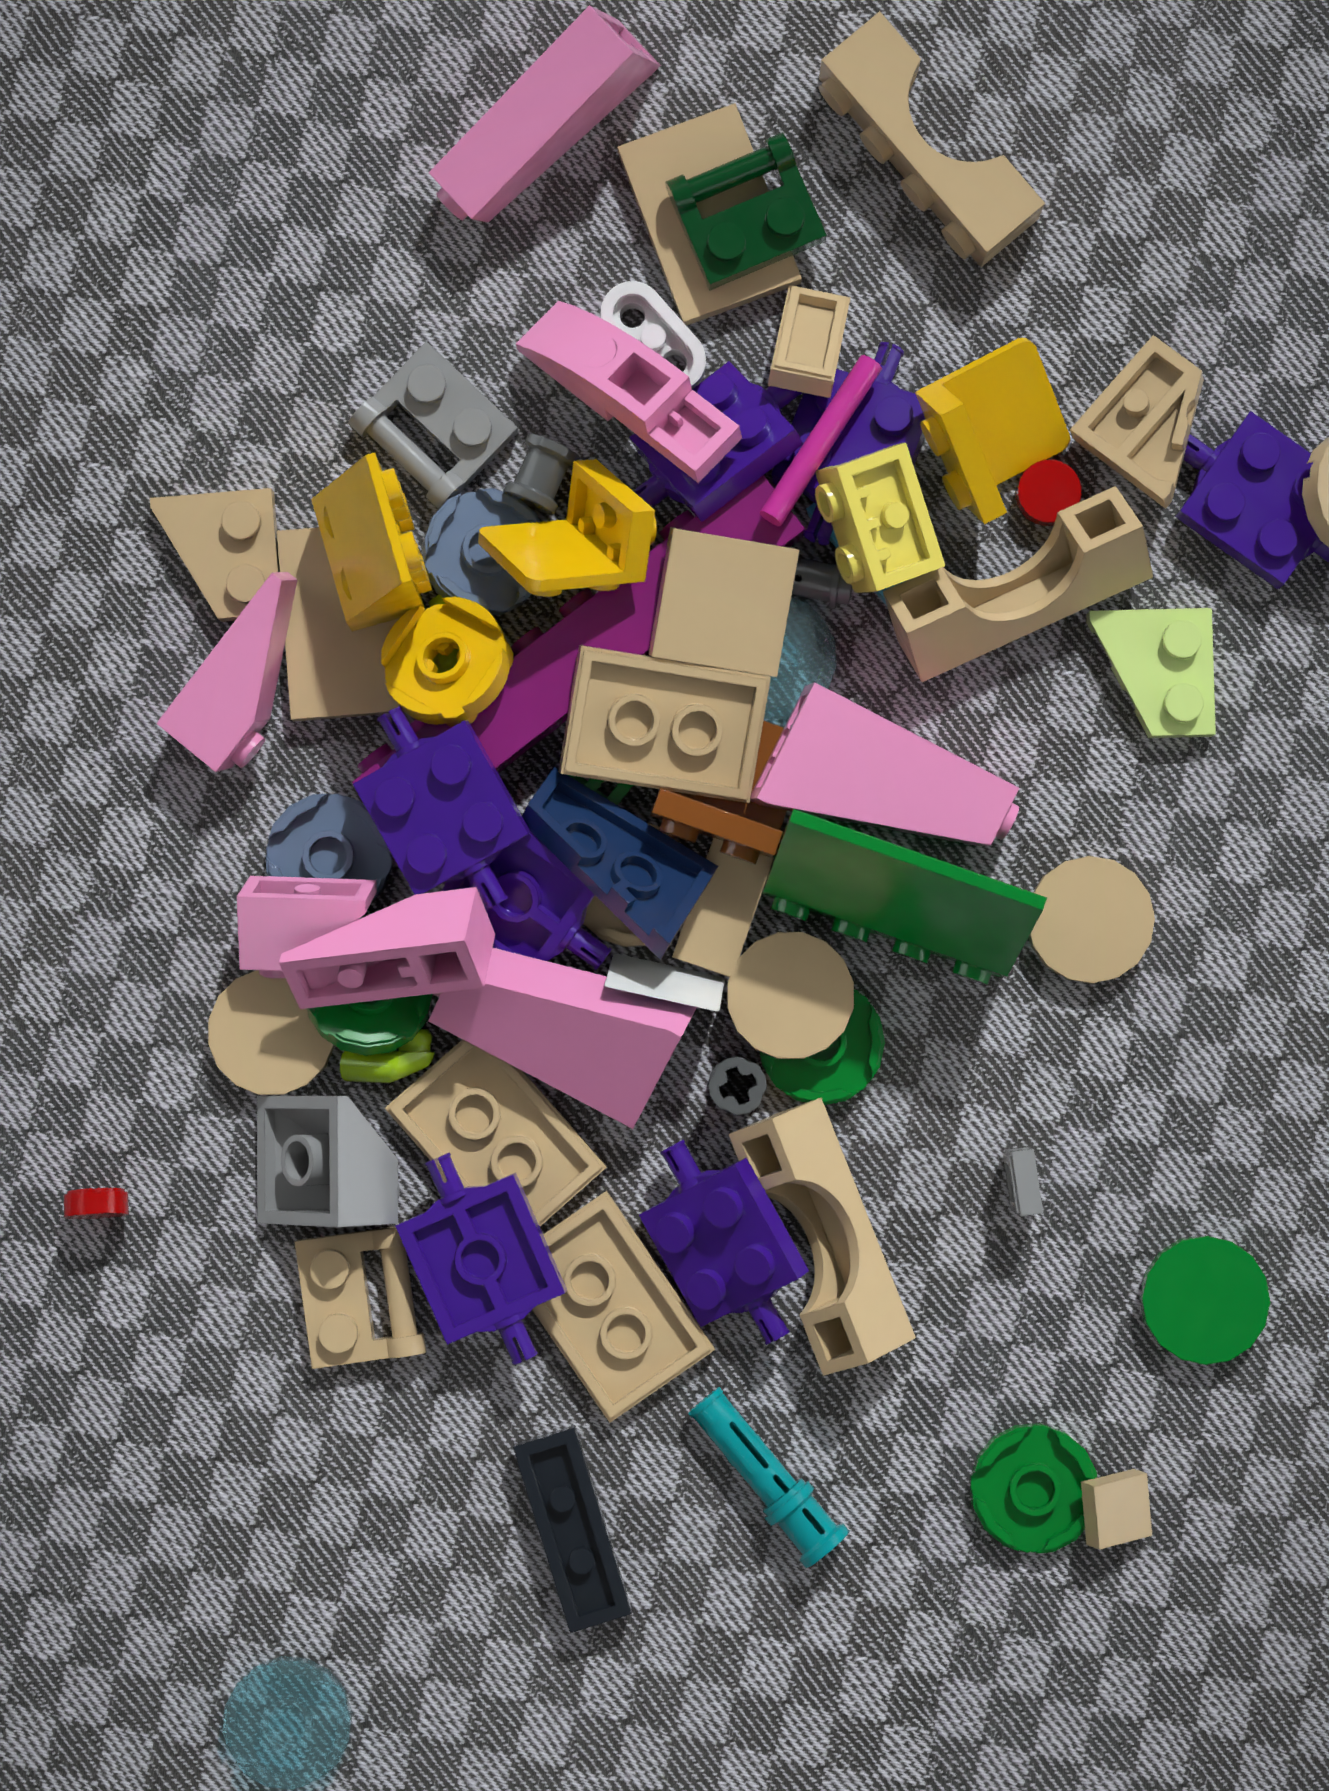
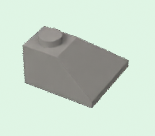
M257 1096V1223L321 1227L398 1224V1199L400 1194L398 1159L348 1096Z

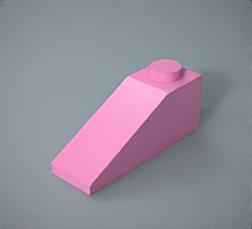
M272 572L156 723L215 772L232 768L235 764L243 768L257 754L265 742V738L259 733L271 717L297 585V579L289 572Z
M477 887L416 894L282 953L279 965L300 1009L484 988L495 932Z

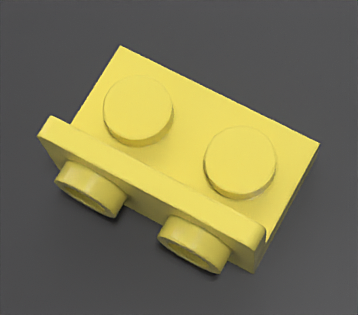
M906 443L896 444L843 464L829 466L816 471L819 486L815 489L816 502L821 515L828 523H832L839 545L835 550L838 570L845 582L852 585L855 593L877 592L945 567Z

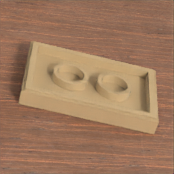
M736 103L617 147L618 155L679 317L686 326L788 289L789 285L796 286L801 284L802 277L794 256H790L709 291L668 195L665 185L666 181L682 174L687 180L753 152ZM762 175L700 201L696 205L702 219L764 194L769 190Z
M320 528L278 530L277 542L280 572H289L297 579L285 641L291 720L295 722L390 714L388 711L399 705L389 694L385 685V668L381 664V650L387 634L398 619L352 632L345 620Z
M579 645L558 772L578 777L655 789L662 788L668 791L750 803L771 677Z
M463 1039L385 1107L386 1111L430 1161L450 1152L451 1159L464 1188L467 1186H485L516 1172L539 1226L545 1223L607 1168L606 1164L524 1071Z
M607 1190L543 1234L565 1283L567 1292L535 1306L532 1310L609 1423L715 1350L705 1332Z

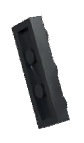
M569 1426L515 1443L513 1445L514 1453L570 1633L632 1614V1607L576 1426Z

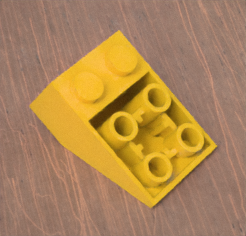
M376 453L367 454L311 499L345 620L352 632L398 619L414 607L420 605L424 607L421 594L432 591L423 556L420 554L418 544L411 531L415 530L395 469L391 468L383 471Z

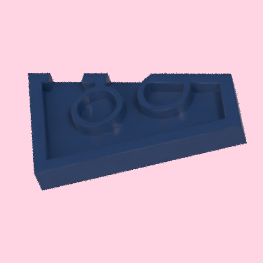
M554 767L528 803L522 815L530 831L661 960L719 866L570 776L560 774L559 770Z

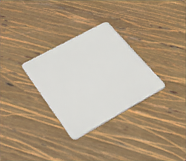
M613 954L604 986L711 1011H719L725 978L630 956Z

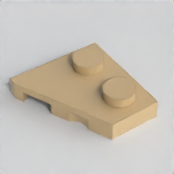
M272 488L150 498V508L216 617L221 622L235 621L272 572H280L275 495Z

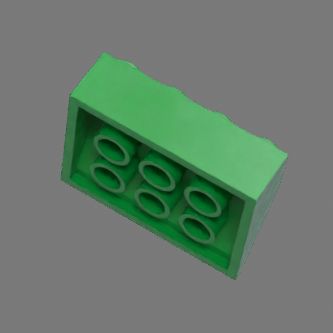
M793 809L785 826L762 892L763 895L774 898L771 906L773 911L806 922L810 911L834 919L831 928L833 932L867 943L870 933L886 937L895 941L891 950L893 953L928 964L931 954L955 962L952 970L953 974L988 985L991 975L1000 978L1008 976L1038 921L1047 897L795 809Z

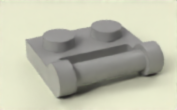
M427 341L373 397L366 400L354 412L348 422L361 437L367 435L372 437L427 489L426 498L438 510L448 499L460 494L519 433L518 427ZM398 404L459 461L450 471L445 473L387 418Z

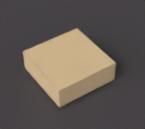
M1131 1469L1081 1482L1086 1545L1100 1550L1152 1536L1147 1473Z

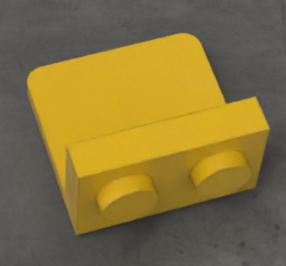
M1018 338L915 392L925 416V420L920 422L922 432L934 454L941 456L947 470V474L942 476V480L948 495L958 510L967 507L984 524L1007 513L996 485L1027 470L1034 463L1065 450L1070 443V434L1037 347L1027 338Z
M597 459L573 461L565 520L482 527L479 529L478 544L527 592L533 595L552 597L561 594L562 590L587 587L599 591H611L617 589L620 584L645 582L650 545L653 544L657 533L655 510Z

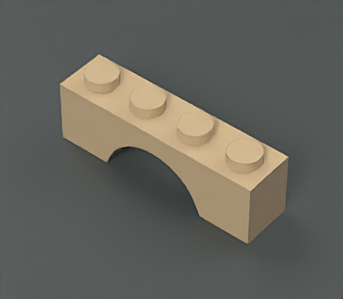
M879 11L821 60L819 79L822 84L819 86L820 93L838 115L843 116L848 112L862 128L863 132L860 133V139L878 162L884 164L889 160L904 177L900 182L901 187L912 203L921 211H926L930 208L945 225L941 232L949 246L963 259L971 255L978 265L982 267L1039 219L1045 202L1004 155L985 161L966 162L949 158L927 144L914 126L908 102L909 92L916 80L921 58Z
M1114 486L1059 511L1051 534L1044 545L1028 561L1008 573L989 579L969 580L957 577L942 567L885 590L883 594L897 640L920 681L924 682L1153 578V572L1143 525L1118 488Z
M822 1098L776 1113L728 1134L738 1160L740 1161L747 1157L768 1197L780 1202L792 1212L809 1240L814 1260V1284L809 1301L799 1316L823 1376L868 1364L915 1339L914 1331Z

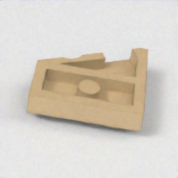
M1153 335L1070 429L1072 438L1166 509L1173 500L1204 381L1202 370Z

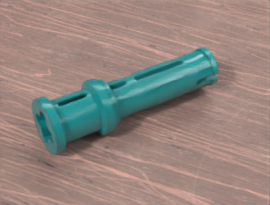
M720 1387L712 1391L688 1412V1415L695 1419L724 1454L729 1463L766 1505L763 1509V1513L766 1515L764 1519L770 1526L778 1524L802 1553L799 1561L805 1568L811 1567L822 1559L848 1535L850 1530L845 1524L836 1525L812 1496L814 1487L810 1482H805L802 1478L795 1481L766 1446L761 1437L726 1398Z

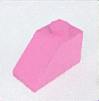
M250 876L237 895L240 970H259V974L267 978H285L279 965L281 954L359 920L366 913L377 893V880Z

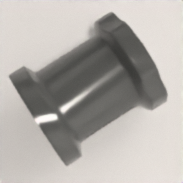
M529 433L524 442L528 447V451L514 482H507L505 484L503 493L518 497L531 509L544 514L555 515L558 508L557 503L554 501L566 471L569 467H573V461L579 460L580 456L556 441Z
M732 1057L726 1058L715 1066L710 1074L708 1087L710 1096L717 1107L725 1112L740 1115L749 1113L760 1105L767 1084L765 1075L759 1065L746 1058ZM732 1067H736L741 1075L752 1074L755 1079V1085L747 1089L749 1100L744 1103L738 1104L732 1095L722 1097L720 1094L719 1086L727 1082L725 1071Z

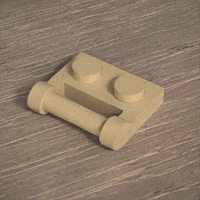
M395 1226L295 1241L312 1369L386 1358L408 1357L427 1352L424 1333H417L407 1253ZM380 1249L392 1336L375 1339L363 1251Z

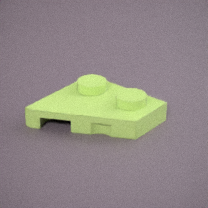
M1212 608L1089 611L1086 614L1087 625L1092 634L1095 633L1112 664L1111 670L1122 690L1126 691L1135 707L1134 712L1148 738L1212 737L1216 735Z

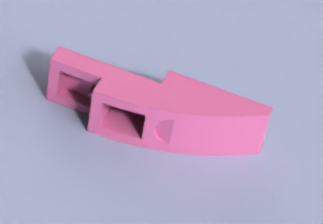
M558 301L515 344L520 353L605 420L609 421L612 417H615L697 483L742 439L740 426L692 390L688 375L631 335L576 306Z

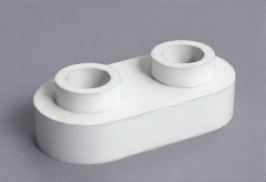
M628 281L616 285L606 294L601 305V319L631 335L665 359L672 355L680 356L686 362V368L683 372L689 376L692 389L701 382L706 368V355L701 342L653 288L641 282ZM628 309H637L643 313L645 319L640 326L629 328L621 322L622 314Z

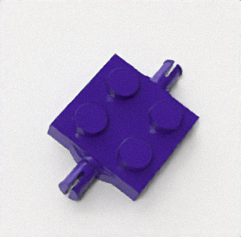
M889 342L879 343L874 360L880 364L882 370L817 470L840 465L900 443L907 444L913 466L915 465L925 439L920 422L925 420V416L916 394L900 389L892 383L899 362L904 355L903 349L893 344L890 351ZM836 369L831 398L807 393L803 394L791 424L796 429L803 444L848 376V372ZM802 446L774 466L771 474L773 484H778ZM815 473L803 491V494L816 504L808 527L803 535L813 543L816 542L818 537L819 545H828L833 532L832 523H828L819 511L815 497V489L819 486Z
M728 361L692 390L738 424L742 439L697 483L634 433L629 438L637 452L648 463L649 470L653 476L633 491L652 508L669 496L672 500L685 504L703 522L803 445L796 429L784 418L781 411L782 408L801 395L802 392L773 386L764 389L759 385L750 383Z
M1252 411L1243 419L1231 438L1217 446L1215 450L1193 435H1189L1183 460L1199 472L1195 477L1192 493L1175 516L1178 520L1276 589H1280L1299 562L1309 557L1313 552L1329 563V547L1319 539L1310 524L1302 496L1303 479L1310 477V468L1313 462L1307 464L1311 455L1310 452Z
M398 706L388 711L390 714H383L377 718L396 753L391 755L382 768L355 782L353 786L414 895L424 894L446 881L467 877L471 886L477 887L484 907L488 910L508 899L489 864L494 862L504 848L531 834V831L468 720L462 721L436 737L418 739L402 710V706Z
M532 832L504 848L494 862L489 864L504 893L508 896V899L486 910L495 932L493 948L548 962L567 948L597 971L612 948L607 947L581 928L585 920L587 907L595 895ZM466 877L464 879L446 881L441 891L472 888Z
M684 1139L661 1151L660 1154L663 1155L679 1186L673 1189L667 1199L639 1214V1217L700 1327L729 1313L749 1311L766 1345L788 1334L790 1330L783 1322L771 1298L777 1294L781 1287L798 1280L809 1272V1269L747 1157L723 1170H708L701 1173L685 1145Z
M450 1152L438 1157V1159L435 1158L424 1163L441 1198L426 1212L405 1220L395 1227L447 1345L475 1332L499 1330L511 1357L512 1365L519 1364L524 1359L528 1360L536 1356L538 1352L535 1351L522 1319L535 1306L565 1294L567 1288L516 1172L485 1186H467L464 1188L451 1159Z

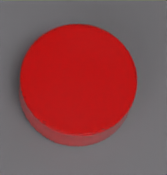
M1042 460L1034 463L1023 473L1016 488V501L1022 514L1031 522L1042 526H1053L1059 511L1079 503L1081 499V484L1077 474L1070 466L1058 460Z
M123 1188L77 1189L67 1191V1194L63 1195L64 1218L100 1219L129 1215L128 1192Z

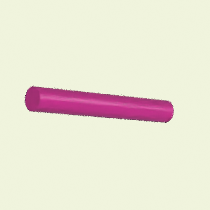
M865 355L859 357L760 510V515L771 524L776 526L783 524L881 372L882 367L874 359Z

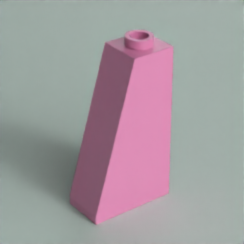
M589 5L431 169L429 174L442 187L436 193L437 197L451 213L462 221L469 216L473 220L489 222L648 79L661 65L618 19Z
M814 682L804 687L751 793L750 801L760 806L787 811L795 809L819 817L975 846L992 845L995 837L1002 840L1010 831L1019 811V806L1012 803L1019 787Z
M492 947L484 988L433 994L439 997L428 1021L633 1129L697 1007L608 988L604 986L607 976Z

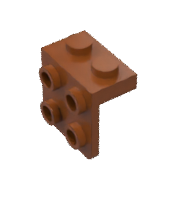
M763 721L752 791L784 729L781 726ZM660 788L650 816L662 820L659 831L692 843H696L699 833L723 841L720 849L721 853L756 865L760 854L770 858L775 855L783 832L780 829L787 810L760 806L752 801L744 803L668 791Z

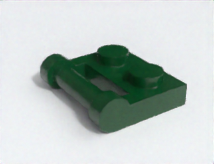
M783 132L765 139V147L687 180L682 174L665 182L672 205L709 291L826 242L827 234L798 170L790 144ZM775 171L781 185L780 187L702 219L696 203Z

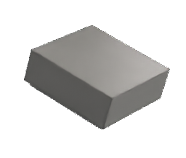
M1023 1147L1005 1150L1003 1160L1011 1211L1019 1216L1042 1214L1043 1207L1034 1149Z

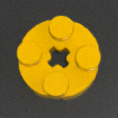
M461 597L442 598L445 604L433 605L427 609L420 605L408 610L396 621L383 643L381 664L385 668V685L389 694L399 706H402V710L424 723L434 725L447 724L449 727H454L462 721L468 720L471 724L476 719L478 713L486 709L500 694L513 663L514 653L495 618L480 604ZM453 649L459 650L456 656L458 659L457 664L449 671L437 673L438 668L433 662L434 657L438 653L448 656Z

